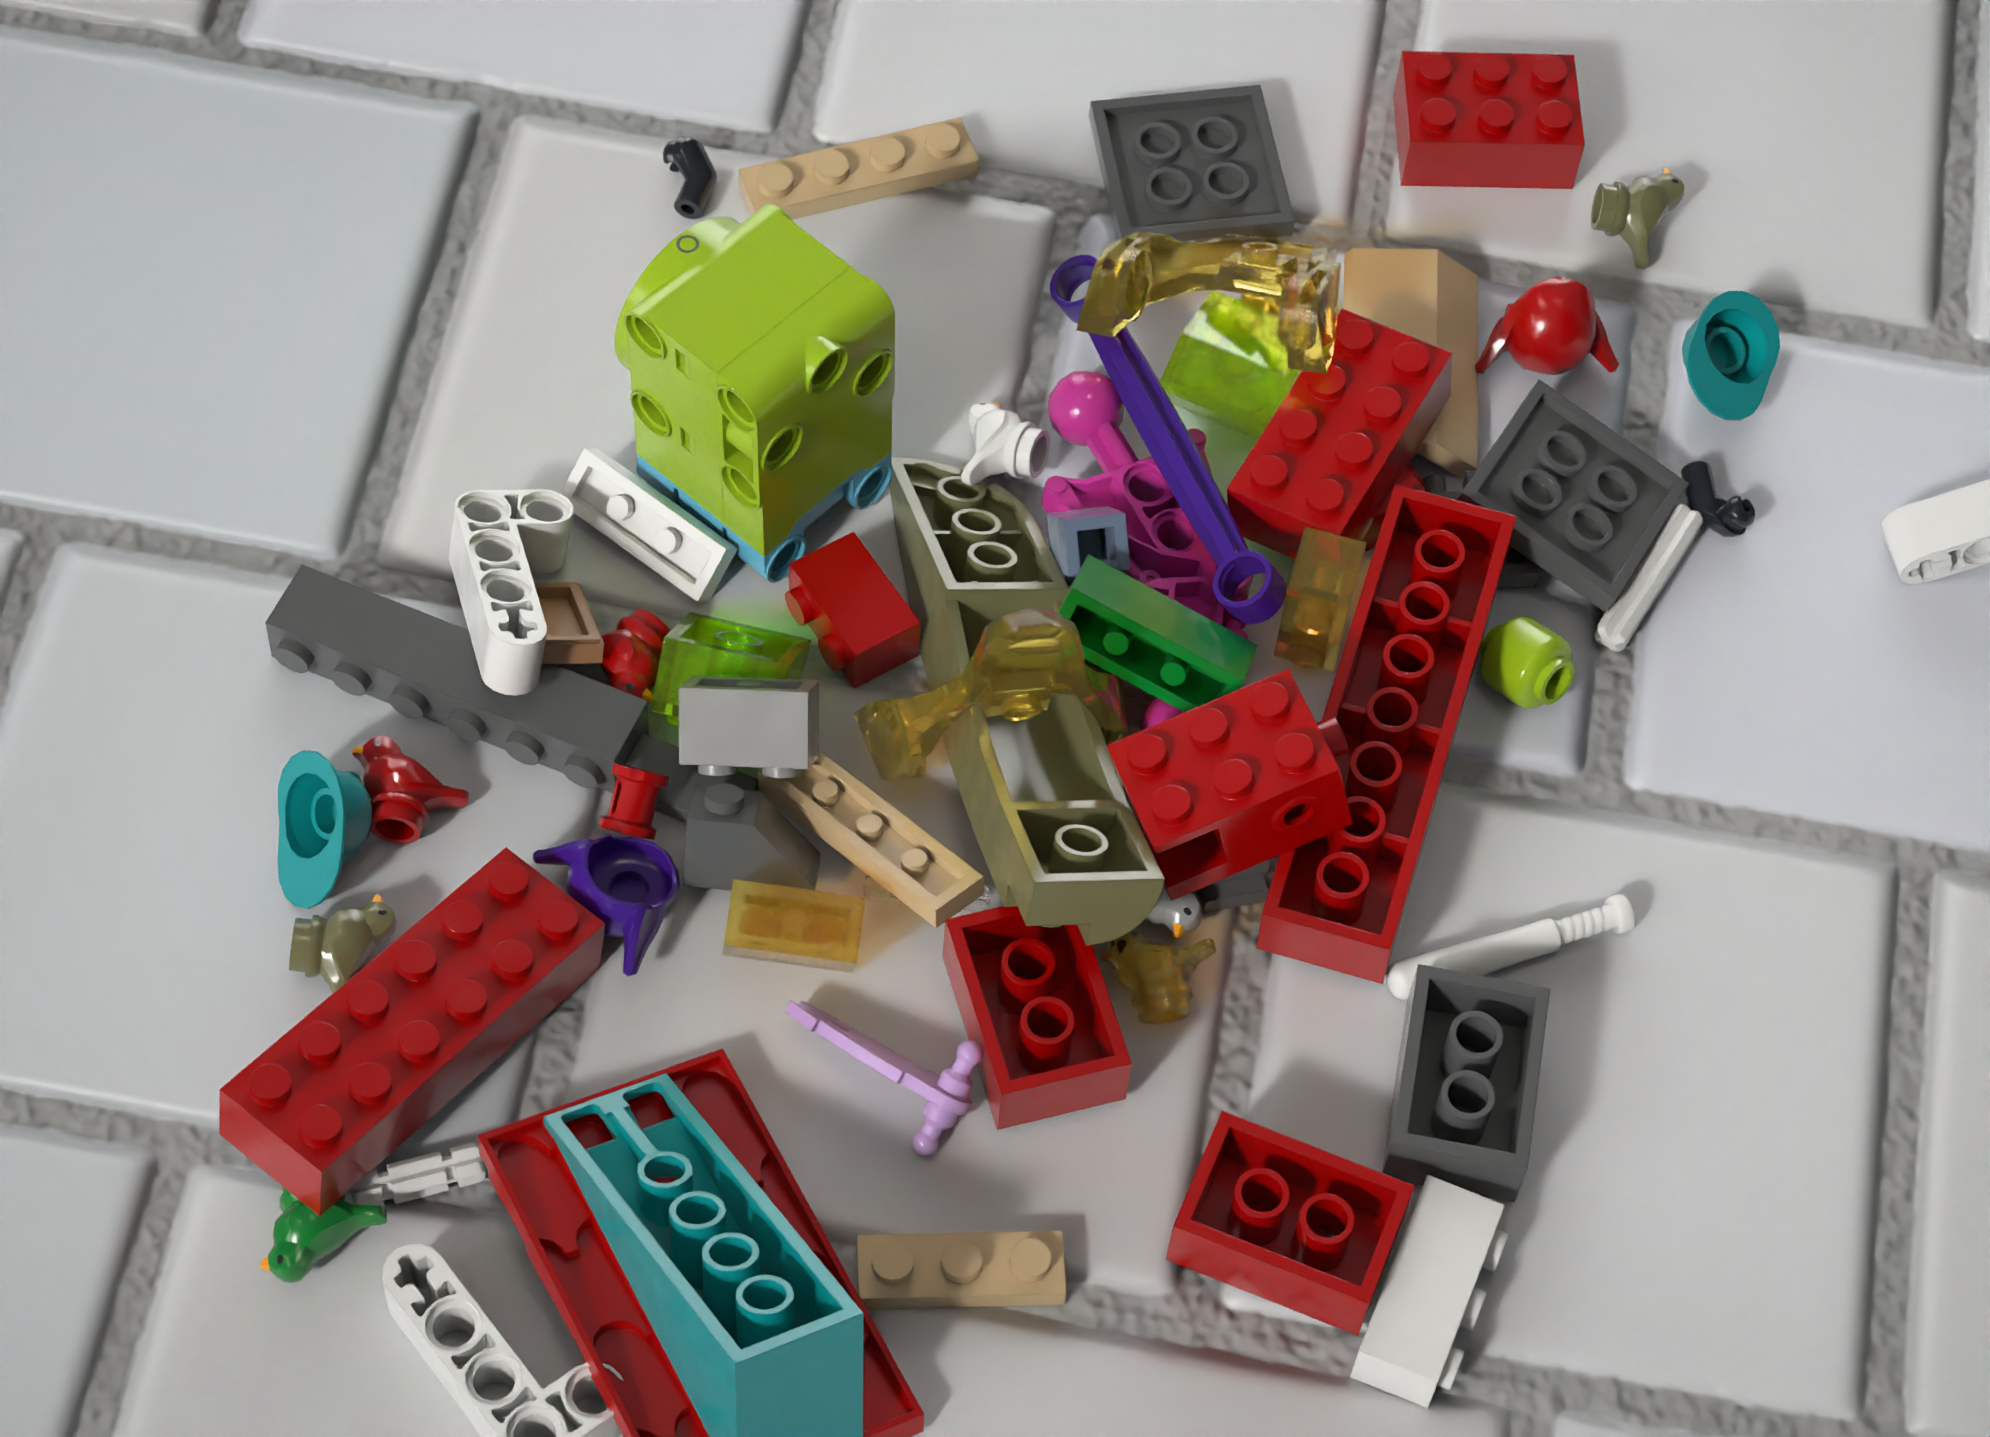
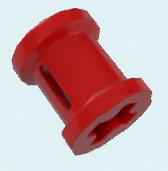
M614 763L611 773L616 776L608 813L605 816H600L598 827L626 835L655 840L657 830L651 825L660 788L668 785L669 776Z

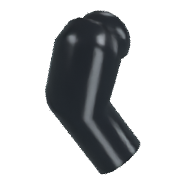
M1696 461L1682 468V479L1689 483L1685 489L1688 507L1702 515V524L1723 537H1736L1744 534L1746 527L1750 526L1755 519V509L1748 499L1741 500L1740 496H1733L1728 501L1718 496L1711 466L1707 462Z

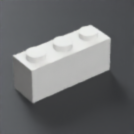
M1427 1175L1361 1343L1350 1378L1425 1408L1429 1407L1436 1386L1447 1390L1451 1389L1465 1352L1452 1346L1459 1326L1471 1331L1473 1330L1487 1293L1474 1287L1481 1267L1495 1272L1509 1235L1496 1229L1505 1206L1504 1204Z

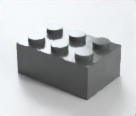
M1418 964L1406 1004L1382 1173L1404 1182L1424 1185L1427 1175H1430L1483 1197L1515 1203L1529 1163L1550 988Z

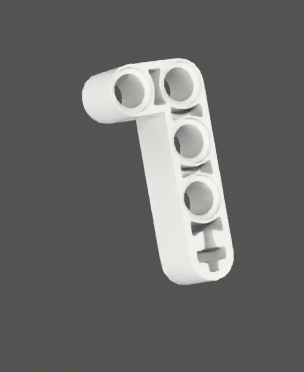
M1990 479L1905 505L1894 510L1884 518L1881 523V530L1902 582L1906 584L1927 583L1990 563Z
M474 490L460 495L455 501L448 558L481 678L493 691L504 695L516 696L527 694L533 691L539 684L547 625L532 574L550 573L562 568L566 561L573 517V505L570 500L562 494L551 490Z
M414 1243L396 1248L387 1257L383 1266L382 1279L387 1307L391 1316L482 1437H531L540 1435L544 1437H618L621 1434L613 1418L614 1413L613 1411L610 1412L609 1408L599 1414H588L582 1412L577 1407L587 1397L601 1396L591 1378L588 1362L573 1368L542 1389L437 1251L430 1246ZM413 1281L420 1288L428 1285L431 1306L426 1309L425 1298L416 1286L405 1284ZM452 1330H463L472 1335V1338L467 1343L458 1347H448L439 1342V1339L445 1333ZM602 1363L605 1368L610 1369L618 1378L623 1380L620 1373L612 1366ZM497 1382L507 1384L513 1389L506 1397L500 1400H487L478 1394L484 1386Z

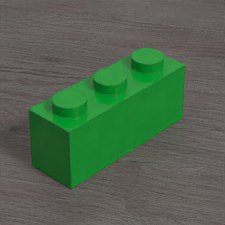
M1089 554L1064 597L1045 636L1046 639L1183 712L1239 690L1246 679L1258 647L1257 644Z

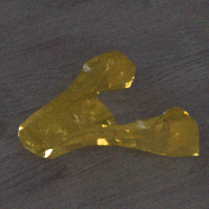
M1148 231L1132 233L1107 245L1098 257L1092 270L1077 331L1114 337L1129 321H1136L1140 317L1145 305L1189 291L1223 290L1271 298L1280 301V308L1277 314V338L1281 346L1287 347L1288 368L1327 374L1333 357L1337 329L1341 263L1336 262L1339 249L1298 244L1250 234L1233 233L1194 240H1176L1165 234Z
M1023 609L995 619L985 627L971 660L961 674L938 689L924 694L870 702L853 713L876 765L878 774L882 780L886 781L895 780L899 774H902L905 779L925 777L926 757L932 753L942 734L978 702H981L986 717L1003 715L1006 720L1021 721L1039 715L1042 710H1047L1052 694L1075 695L1093 714L1100 725L1106 745L1130 736L1126 711V681L1112 673L1095 672L1086 665L1080 636L1075 624L1067 617L1047 610Z

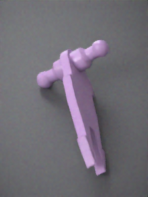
M790 1000L785 1013L808 1030L816 1032L863 1064L928 1100L922 1111L925 1122L912 1141L913 1149L919 1155L930 1156L938 1149V1139L942 1131L952 1127L958 1115H966L972 1103L967 1097L973 1086L970 1075L975 1065L983 1057L982 1047L976 1041L966 1040L961 1043L957 1048V1058L953 1066L944 1069L941 1075H938L931 1070H925L892 1049L842 1023L838 1018L802 1000L799 1005Z

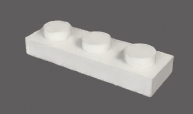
M597 447L584 448L560 493L570 500L573 505L574 514L697 602L709 601L738 549Z

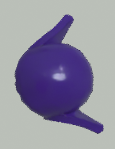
M606 834L595 840L581 839L557 847L535 851L532 858L536 864L569 866L566 893L605 923L604 937H624L623 973L627 976L637 974L651 942L658 933L666 909L674 902L679 892V871L669 853L655 842L635 837H613L612 834Z

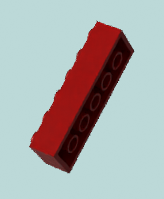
M505 847L219 1089V1135L302 1203L310 1207L318 1216H321L599 969L605 923Z

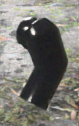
M680 136L677 140L666 144L663 151V160L665 164L671 163L669 169L672 172H681L685 179L674 203L675 210L685 218L697 219L702 215L717 181V172L700 141L693 137Z

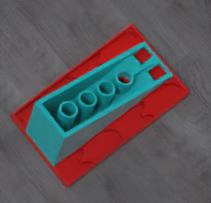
M723 1048L478 1135L479 1154L488 1169L489 1179L526 1244V1253L579 1347L583 1355V1362H588L591 1378L610 1412L613 1411V1418L623 1437H911L924 1432V1413ZM602 1363L612 1366L620 1373L623 1380L617 1377L610 1369L605 1368Z

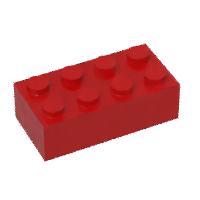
M1342 308L1227 488V506L1242 536L1339 578L1372 525L1373 517L1405 467L1409 465L1450 398L1452 352Z

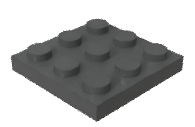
M1261 85L1090 101L1089 119L1120 253L1293 235L1295 219Z
M1538 379L1456 500L1517 516L1510 546L1606 612L1620 595L1689 483Z

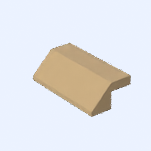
M1352 248L1345 253L1343 309L1452 352L1451 396L1415 455H1422L1460 479L1465 476L1466 471H1475L1478 468V373L1475 370V364L1478 362V275L1438 249Z

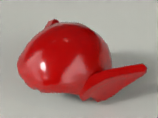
M1554 277L1540 281L1529 288L1514 304L1507 305L1504 317L1500 318L1494 326L1485 349L1475 364V370L1479 374H1484L1505 351H1508L1513 360L1523 369L1546 375L1562 374L1575 369L1589 353L1609 373L1616 372L1619 362L1612 351L1603 323L1595 310V302L1589 289L1576 280Z

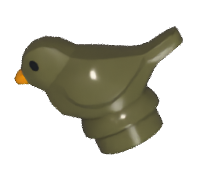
M1664 168L1661 175L1655 178L1650 176L1638 177L1628 186L1616 181L1613 185L1600 183L1593 199L1591 228L1604 231L1606 236L1620 235L1631 248L1635 267L1646 269L1649 265V239L1666 214L1677 207L1682 200L1685 189L1682 180L1672 175L1669 168Z
M376 894L373 900L362 908L347 907L340 909L327 920L319 915H313L312 919L296 918L291 942L289 971L305 972V977L309 978L321 974L330 986L333 994L358 973L376 947L386 942L393 934L397 922L394 912L384 903L381 895Z

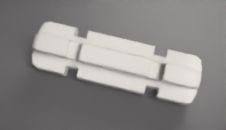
M467 1143L450 1148L451 1155L441 1157L440 1151L397 1161L386 1164L387 1171L377 1173L375 1167L350 1189L354 1205H378L385 1207L384 1200L394 1198L395 1204L448 1191L449 1183L457 1182L460 1188L482 1182L485 1179L486 1171L484 1161L479 1154V1147L475 1143Z

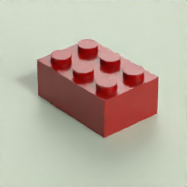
M1402 51L1393 92L1401 186L1573 189L1585 146L1574 54Z
M1001 906L945 919L942 958L968 1040L976 1041L983 1050V1057L977 1064V1068L997 1130L1126 1099L1132 1062L1093 946H1086L1077 924L1062 925L1054 928L1026 926L1018 906Z
M1221 1111L1174 1222L1166 1260L1358 1336L1403 1223L1415 1186Z

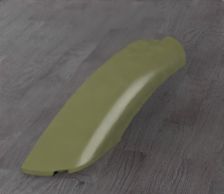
M892 457L894 472L889 484L910 607L921 622L919 639L921 657L941 734L960 795L1004 907L1018 906L1026 926L1054 928L1062 925L1077 924L1086 946L1117 939L1135 929L1148 917L1158 902L1164 877L1126 799L1108 753L1092 702L1081 657L1045 638L1069 587L1032 513L1010 492L996 483L987 486L986 489L980 483L974 486L967 485L961 479L963 469L922 459Z

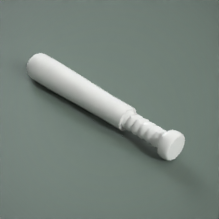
M1615 894L1609 896L1605 900V904L1600 908L1597 907L1590 911H1583L1581 914L1577 913L1571 917L1567 916L1561 920L1554 921L1551 918H1546L1510 930L1405 958L1389 966L1386 973L1387 984L1391 993L1397 999L1407 1000L1418 964L1482 976L1558 951L1562 944L1580 940L1582 937H1590L1592 934L1596 935L1611 929L1618 934L1627 933L1635 925L1633 908L1627 897L1623 894Z

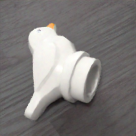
M977 403L972 405L968 413V426L970 433L974 437L975 455L962 471V482L974 486L987 476L999 475L1005 472L1019 479L1024 476L1037 478L1042 473L1049 455L1050 437L1048 432L1037 428L1034 423L1028 421L1021 422L1018 414L1008 410H1001L999 403Z

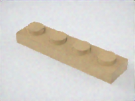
M961 117L741 168L738 169V184L750 215H753L766 204H773L782 209L793 220L978 176L979 158Z
M820 750L819 757L809 769H801V775L798 777L770 778L762 775V769L758 771V789L935 928L943 924L945 919L951 918L984 894V876Z

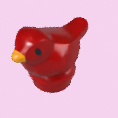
M635 609L629 617L620 619L615 631L601 635L604 642L602 663L598 664L609 680L611 687L652 703L655 698L651 693V688L657 684L660 678L659 663L667 658V649L673 644L674 637L670 629L657 616L644 609Z
M383 735L373 737L363 746L355 747L352 750V755L360 761L365 770L363 784L369 794L372 806V825L370 831L382 840L397 844L415 842L420 838L422 829L428 824L430 811L439 808H463L468 804L469 792L467 790L443 785L420 763L404 755L399 746L390 737Z

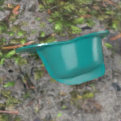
M1726 291L1712 298L1702 311L1700 317L1686 332L1682 345L1683 363L1686 367L1689 384L1698 401L1710 413L1728 421H1741L1755 413L1763 399L1769 378L1777 362L1780 350L1779 328L1768 307L1759 298L1745 291Z
M302 750L291 756L282 770L278 785L279 838L277 862L279 882L284 896L294 907L310 909L321 904L331 893L341 872L342 864L351 861L368 838L372 825V806L369 794L358 774L335 770L331 761L321 753Z

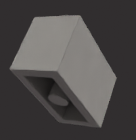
M691 676L679 687V765H698V773L709 776L732 775L737 773V767L762 768V775L765 777L793 778L801 775V769H809L819 757V680Z

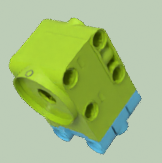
M773 204L764 205L741 224L730 217L719 216L703 220L686 229L668 243L645 268L631 289L621 310L615 330L614 347L616 356L621 365L630 371L632 393L630 395V402L634 415L637 452L636 471L642 479L661 494L738 548L735 554L766 580L776 583L789 575V563L803 557L807 546L805 529L842 498L856 509H867L884 494L892 480L894 472L892 467V399L895 391L894 306L887 293L875 280L859 273L794 223L782 209Z

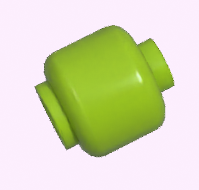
M1515 617L1503 625H1496L1486 634L1480 648L1482 655L1480 672L1486 685L1520 707L1533 709L1544 704H1553L1571 686L1575 675V666L1572 663L1573 653L1569 642L1531 617Z

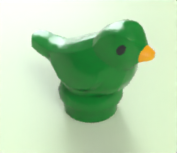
M281 1185L283 1193L279 1201L280 1209L283 1213L274 1224V1246L268 1256L260 1262V1268L272 1272L283 1282L294 1283L301 1281L311 1271L315 1262L329 1256L359 1229L387 1223L386 1209L378 1205H353L344 1201V1195L321 1216H318L310 1207L302 1203Z

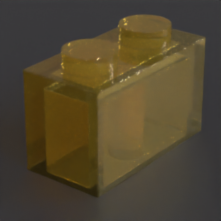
M1305 527L1287 588L1273 656L1288 659L1293 664L1304 668L1318 667L1330 671L1335 670L1353 604L1366 542Z
M733 879L722 955L853 973L858 960L866 898Z

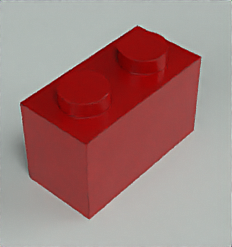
M854 531L789 563V591L785 592V601L791 615L799 625H809L818 638L820 653L828 667L834 672L841 670L854 689L918 656L921 622Z

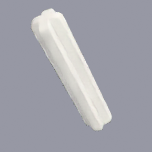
M1680 504L1673 508L1620 595L1598 623L1594 637L1599 645L1607 646L1613 652L1621 651L1626 647L1699 533L1703 518L1698 511L1691 510L1685 504Z

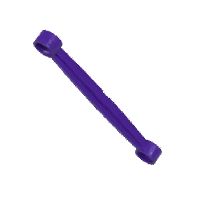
M1078 255L1066 260L1057 268L1051 278L1050 294L1071 321L1085 325L1098 355L1145 446L1183 513L1218 567L1212 585L1215 597L1232 617L1240 623L1253 625L1270 619L1279 611L1286 597L1285 581L1264 555L1249 550L1220 489L1186 426L1145 355L1114 308L1119 298V287L1116 280L1094 256ZM1098 278L1095 288L1089 295L1081 300L1071 302L1072 295L1081 284L1090 279ZM1255 574H1266L1264 584L1258 593L1245 601L1233 602L1236 589L1246 578Z

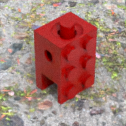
M1289 668L1106 745L1111 760L1123 783L1122 788L1126 799L1164 877L1163 885L1171 901L1353 824L1340 768L1334 759L1349 752L1343 731L1335 716L1316 723Z

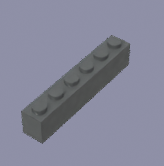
M303 564L265 622L271 655L289 670L297 673L312 672L333 681L335 685L349 694L355 696L366 694L389 703L397 712L413 719L424 717L448 727L452 733L461 739L470 742L481 740L506 750L512 758L527 765L539 763L564 773L570 781L584 788L599 787L613 793L616 776L611 773L613 764L625 765L642 733L649 735L648 701L555 664H542L539 684L533 691L527 694L514 696L493 691L481 678L469 630Z

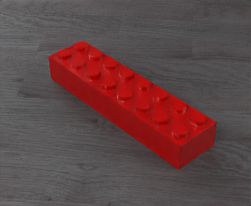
M1394 484L1322 720L1335 716L1348 744L1349 752L1334 759L1340 768L1353 824L1279 856L1261 915L1256 949L1383 984L1500 583L1517 516Z

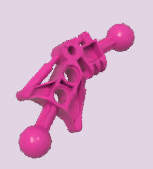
M1092 370L1071 372L1060 379L1049 395L1047 408L1052 428L1065 441L1082 447L1088 446L1104 473L1087 479L1065 478L1061 476L1048 478L1045 482L1041 499L1042 508L1051 513L1109 506L1125 512L1130 570L1123 571L1128 576L1249 640L1247 634L1241 630L1246 624L1235 620L1215 597L1212 585L1218 567L1183 513L1152 456L1139 461L1121 432L1119 426L1123 421L1124 404L1114 387V383L1108 376ZM1188 429L1212 474L1204 450L1207 441L1206 435L1199 429ZM1254 575L1246 578L1238 586L1233 602H1241L1248 599ZM1156 698L1144 711L1140 722V731L1184 712Z

